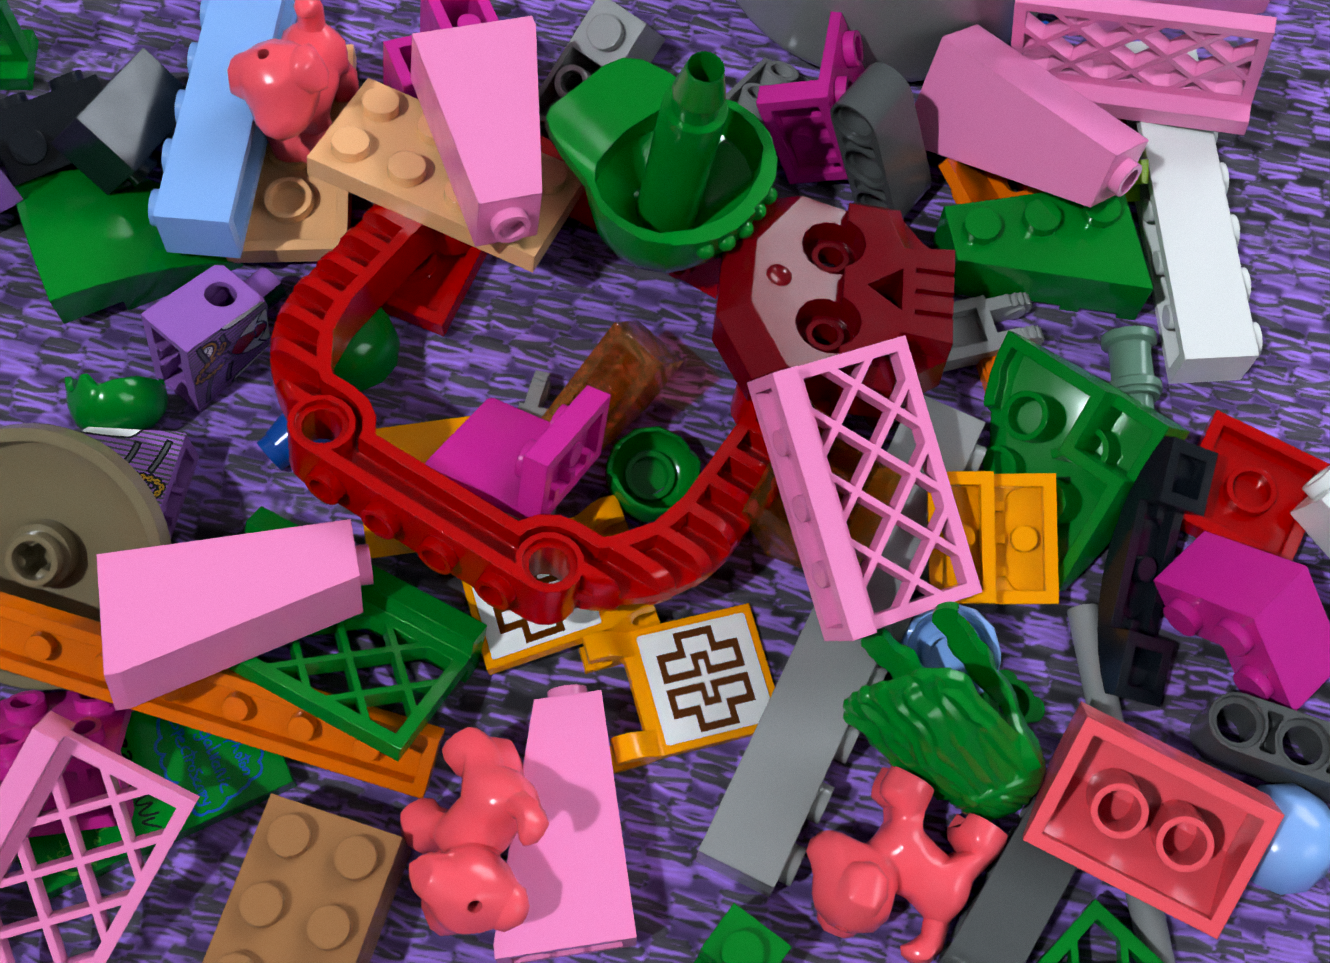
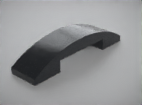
M1163 437L1143 466L1128 494L1108 550L1098 606V656L1105 693L1156 707L1161 705L1175 643L1155 638L1164 602L1153 580L1173 562L1184 514L1204 516L1218 457L1216 452L1177 437Z

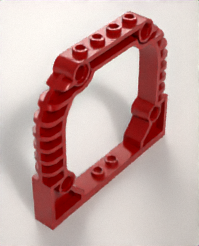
M540 135L541 152L565 162L553 143ZM585 190L569 216L597 231ZM375 204L363 214L362 220L354 228L349 229L340 238L339 244L332 251L325 253L317 261L316 267L296 283L293 292L289 295L286 302L282 304L278 312L270 345L271 376L278 403L287 420L289 463L293 473L306 484L309 491L316 498L329 505H336L338 503L359 516L365 526L375 535L387 540L393 538L417 552L419 558L430 569L443 575L451 573L472 586L484 602L498 610L509 609L523 619L535 624L552 625L564 621L573 613L575 607L589 611L613 612L618 609L619 605H653L670 600L674 595L697 587L706 581L727 561L778 489L753 402L747 401L740 387L736 384L730 404L731 416L736 426L686 494L656 521L605 537L580 522L562 515L538 514L518 521L376 435V414L369 399L355 386L334 374V368L352 337L421 263L435 251L444 255H459L468 252L472 246ZM721 257L691 269L667 274L675 279L685 281L716 299ZM815 339L816 342L822 345L831 344L825 339ZM810 401L813 408L831 417L833 409L829 401ZM818 426L819 432L821 434L824 429ZM318 439H329V440H331L330 442H327V443H316V442H313V441L318 440ZM549 574L556 577L560 582L554 584L543 583L534 576Z

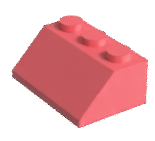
M1081 701L1050 759L1022 838L1037 848L1218 939L1285 815L1269 795Z

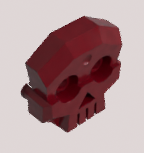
M804 196L777 198L773 204H765L767 212L763 219L759 221L753 220L754 230L750 237L738 239L731 251H722L712 341L747 401H752L747 385L749 381L773 372L804 365L906 335L922 392L925 393L939 386L953 345L952 317L954 315L953 295L955 278L953 276L955 273V250L928 248L905 224L901 210L853 202L849 203L848 210L845 211ZM823 262H828V263L833 264V265L836 266V267H827V266L823 265L822 263H823ZM815 339H825L831 344L822 345L816 342ZM889 355L873 359L862 381V384L888 400L897 383ZM856 364L839 370L850 376ZM821 374L804 379L810 401H829L834 411L844 388ZM855 396L847 414L863 416L867 424L875 429L882 411ZM902 402V404H901L900 407L904 409L905 406H904V403ZM894 419L890 430L895 429L900 422Z

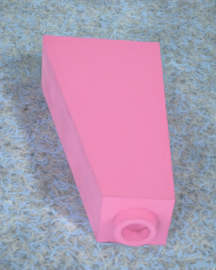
M533 16L413 33L410 79L475 247L498 242L511 243L525 237L537 235L542 200L537 38L536 23Z
M978 24L942 37L915 103L925 150L1087 207H1092L1114 195L1121 197L1131 189L1142 171V165L1138 161L1149 141Z
M351 519L96 554L104 677L115 710L133 708L363 613L361 586L374 584L369 545L355 546Z
M571 684L550 689L547 692L548 698L534 699L523 762V773L525 778L537 790L541 806L546 812L549 826L538 843L523 846L517 833L510 844L507 864L511 867L517 882L526 888L530 907L523 924L506 932L495 931L493 947L497 963H526L637 945L602 690L587 692L585 685Z

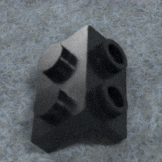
M81 70L72 71L47 82L51 92L28 100L25 92H19L0 99V159L13 186L73 165L50 143L103 88L96 74L85 78Z

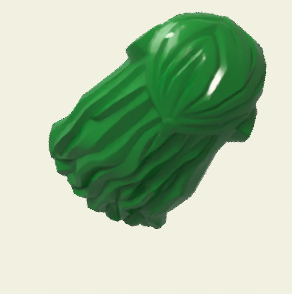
M952 601L938 604L933 611L932 623L947 637V646L952 654L963 663L968 675L950 667L925 668L920 663L915 650L899 643L893 638L890 631L885 628L878 629L877 633L863 637L861 639V647L865 648L868 655L878 665L885 668L893 679L880 681L871 686H861L858 691L852 692L848 698L844 699L843 719L845 722L861 731L866 736L869 744L881 753L891 766L900 767L918 776L934 788L933 796L937 800H948L956 809H961L962 813L966 815L972 813L992 821L1015 813L1022 809L1023 805H1027L1030 798L1042 786L1046 772L1045 757L1042 754L1041 745L1035 733L1026 724L1019 709L1016 693L1012 685L996 669L991 649L979 639L975 629L958 613L959 604ZM973 681L1001 707L1006 721L982 699Z

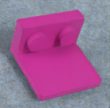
M830 12L818 80L759 86L756 106L766 129L772 136L775 151L789 184L848 179L833 128L830 110L864 72L865 68L862 64L863 43L861 34L858 30L849 31L842 12Z
M587 385L569 406L565 404L559 406L550 422L498 399L488 398L442 444L425 464L501 511L521 520L538 514L550 515L601 455L611 395Z
M28 690L1 700L0 786L32 728L50 710L76 723L72 730L75 733L122 756L121 748L132 709L116 711L112 703L73 691L44 694L38 690ZM72 756L62 774L71 803L106 794L107 790L100 769ZM118 779L121 789L129 787L128 783ZM53 793L42 812L57 808ZM133 799L125 801L132 821L135 808ZM111 805L75 815L80 831L118 826ZM61 819L33 827L28 838L65 833Z

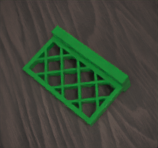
M261 506L246 521L245 534L297 527L299 525ZM372 565L374 584L361 586L363 613L305 636L334 633L339 653L303 658L298 639L288 643L292 660L265 663L254 657L228 669L388 757L399 761L460 680L466 683L478 667L487 625ZM365 629L384 639L386 647L351 651L346 631ZM423 660L444 672L438 679L410 683L404 662ZM386 664L392 665L397 685L362 690L356 669ZM344 671L350 692L324 695L311 688L308 676ZM422 699L420 703L416 705L415 700ZM403 703L407 720L397 733L370 720L367 707Z

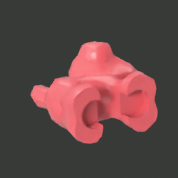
M294 0L293 7L298 22L284 30L281 39L272 38L257 43L248 50L234 55L230 60L227 70L231 94L246 101L255 124L266 136L275 157L287 163L304 162L307 164V156L333 124L330 111L334 98L338 103L350 102L359 90L358 73L348 60L345 40L335 29L325 23L324 6L320 0Z
M467 727L452 735L442 748L446 763L457 776L462 777L461 797L450 809L440 807L433 798H420L408 804L400 813V831L406 844L413 850L424 854L409 863L410 883L414 892L422 899L421 908L429 928L439 936L477 934L492 929L506 932L523 924L530 907L525 887L517 882L511 867L501 858L500 854L508 848L517 833L522 845L529 846L538 843L549 826L547 815L541 806L537 790L524 776L523 762L514 743L509 739L490 737L478 728Z
M883 767L876 776L871 790V798L883 808V823L876 834L868 842L863 843L842 832L825 830L817 833L809 841L806 853L810 860L813 874L812 898L817 911V920L824 931L844 939L854 937L856 933H874L889 919L895 894L906 898L923 917L921 933L912 941L900 946L901 956L910 963H931L943 950L952 919L968 902L973 881L1000 855L1007 843L1008 835L987 819L976 814L969 813L966 818L956 814L947 827V840L954 852L946 854L923 830L924 815L934 794V788L918 776L900 767Z

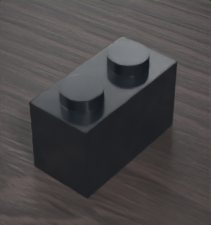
M143 47L112 77L50 144L107 195L125 180L135 187L159 163V160L152 154L158 145L163 148L164 141L167 138L173 139L177 124L175 119V99L177 92L180 89L186 90V87Z

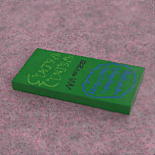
M131 712L121 748L122 757L200 796L174 842L268 800L271 793L279 795L297 786L284 756L145 713ZM149 794L134 798L135 809L131 822L136 836L166 828L176 808ZM118 826L81 831L86 850L122 840ZM66 833L29 838L37 864L72 855ZM156 844L140 848L142 856L152 853ZM126 852L91 862L97 878L130 863ZM17 855V859H18L20 868L22 869V866H21L19 857H18V855ZM77 867L42 876L49 899L82 885Z

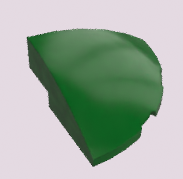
M80 170L51 172L14 186L24 199L17 203L16 206L49 302L64 324L120 302H124L127 309L132 310L168 296L214 265H224L232 271L243 267V263L227 261L226 257L166 252L157 227L151 226L148 218L150 193L154 188L160 189L161 185L152 180L144 178L135 187L125 180L107 195Z
M1008 330L991 369L983 401L984 406L991 411L990 444L986 447L987 451L983 458L984 471H994V474L1056 473L1059 591H1065L1110 543L1128 494L1143 466L1163 437H1177L1185 441L1190 431L1079 366Z

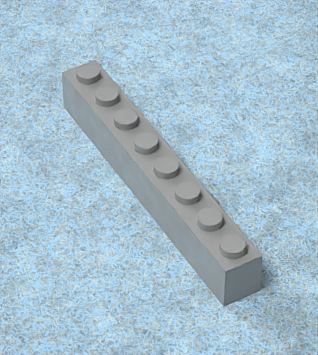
M924 395L946 472L978 471L987 448L976 443L986 422ZM900 423L887 450L888 453L908 464L916 447L912 430ZM881 464L867 494L888 506L902 476ZM922 466L920 472L925 474ZM914 484L901 514L927 528V491ZM861 505L849 530L851 538L869 548L883 517ZM895 525L881 556L908 570L921 540ZM857 556L859 565L861 566L863 559ZM928 562L920 577L928 582ZM877 567L866 587L874 613L891 607L902 583ZM814 606L699 847L696 862L767 897H770L777 881L789 887L791 886L807 849L796 844L795 841L805 819L818 825L835 788L823 782L833 759L844 764L846 763L860 733L859 730L847 724L843 719L844 699L848 698L852 692L858 691L861 686H871L883 681L887 670L878 665L868 655L865 648L861 647L862 638L855 641H824ZM912 617L882 628L890 631L893 638L900 643Z

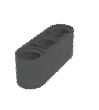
M875 62L864 70L832 106L830 115L854 202L901 210L902 218H904L931 187L932 177L910 85L891 66Z
M1239 692L1222 694L1195 716L1190 726V740L1193 748L1201 758L1212 764L1270 784L1295 783L1316 795L1325 803L1330 804V722ZM1217 716L1225 717L1237 727L1239 743L1226 739L1219 732ZM1283 738L1293 741L1301 749L1303 765L1291 761L1285 754Z
M1038 793L1030 798L1029 803L1024 805L1016 819V822L1019 823L1018 826L1013 825L1010 829L1004 849L991 863L983 877L987 880L986 883L980 882L950 935L954 940L952 943L947 941L938 958L939 963L1026 962L1077 867L1023 840L1022 835Z

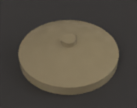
M22 423L0 427V591L101 622L96 554L171 544L167 523L159 503L143 478L125 459L108 446L84 433L66 427L40 423ZM0 669V683L34 690L62 689Z

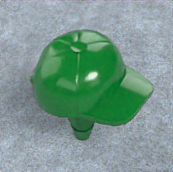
M701 51L693 54L677 77L643 59L620 58L602 66L576 88L554 103L547 113L545 126L548 136L562 159L584 185L588 205L591 209L598 234L619 258L638 269L667 274L691 269L714 261L722 256V251H731L738 239L750 237L754 230L753 220L759 221L763 219L767 212L765 204L770 205L777 200L778 194L773 184L776 178L778 157L776 156L772 136L753 113L737 102L726 99L724 64L714 53Z

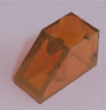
M638 320L614 322L541 419L550 422L559 406L562 404L569 406L587 385L611 395L602 444L603 450L647 409L684 362V359Z

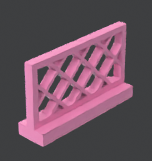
M1015 0L1011 47L1117 119L1245 135L1249 124L1252 101L1275 34L1277 17L1137 0ZM1030 12L1054 14L1059 19L1044 24ZM1100 20L1118 22L1121 27L1107 32L1096 22ZM1164 28L1178 29L1186 34L1170 40L1159 30ZM1076 31L1087 41L1073 46L1062 36ZM1236 36L1253 38L1255 40L1233 47L1224 38ZM1139 39L1149 48L1134 53L1125 44ZM1204 47L1212 56L1196 61L1187 53Z
M906 335L804 365L773 372L747 382L824 641H855L877 633L876 629L933 610L938 604L949 601L956 602L982 592ZM885 355L890 357L897 380L889 400L862 384L872 360ZM856 364L850 376L839 370ZM821 374L844 388L831 417L812 407L804 379ZM855 396L882 411L869 441L842 425ZM902 402L904 403L905 409L900 407ZM894 419L910 428L914 436L916 447L908 464L881 449ZM818 426L824 429L822 436L820 435ZM836 437L863 453L850 483L833 474L830 469L827 455ZM875 460L902 476L888 506L862 491ZM922 466L925 474L920 472ZM914 484L931 493L935 506V511L927 528L901 514ZM837 491L844 494L841 502ZM856 502L883 517L869 548L852 539L848 529L847 520ZM895 525L921 540L908 570L881 556ZM941 531L943 533L944 539L939 536ZM933 548L950 557L958 584L940 590L920 578ZM857 556L863 559L861 566L859 565ZM877 567L902 583L891 607L874 613L866 587ZM914 590L924 594V596L910 600Z
M50 710L32 728L0 786V888L27 881L38 916L3 925L0 917V963H16L8 941L9 937L41 928L43 929L53 962L50 963H106L200 796L75 733L72 730L76 723ZM72 756L100 769L107 790L106 794L71 803L62 774ZM118 779L132 786L121 789ZM53 793L57 808L42 812ZM149 794L176 808L166 828L136 836L125 801ZM111 805L122 840L86 850L75 815ZM61 819L72 855L37 864L28 835L35 826ZM156 844L145 863L140 848ZM127 852L136 880L131 889L102 897L91 862ZM18 855L22 869L8 873ZM77 867L88 901L53 911L42 876ZM121 906L111 924L106 910ZM92 914L101 939L98 949L68 957L57 924Z

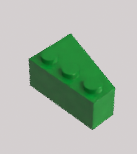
M1047 192L944 206L933 238L935 249L955 250V273L953 278H955L954 294L971 297L984 295L985 299L1005 294L1010 295L1014 292H1026L1031 301L1059 305V310L1078 312L1081 308L1115 313L1116 318L1135 321L1153 291V285L1125 194L1121 197L1114 195L1092 207H1087Z

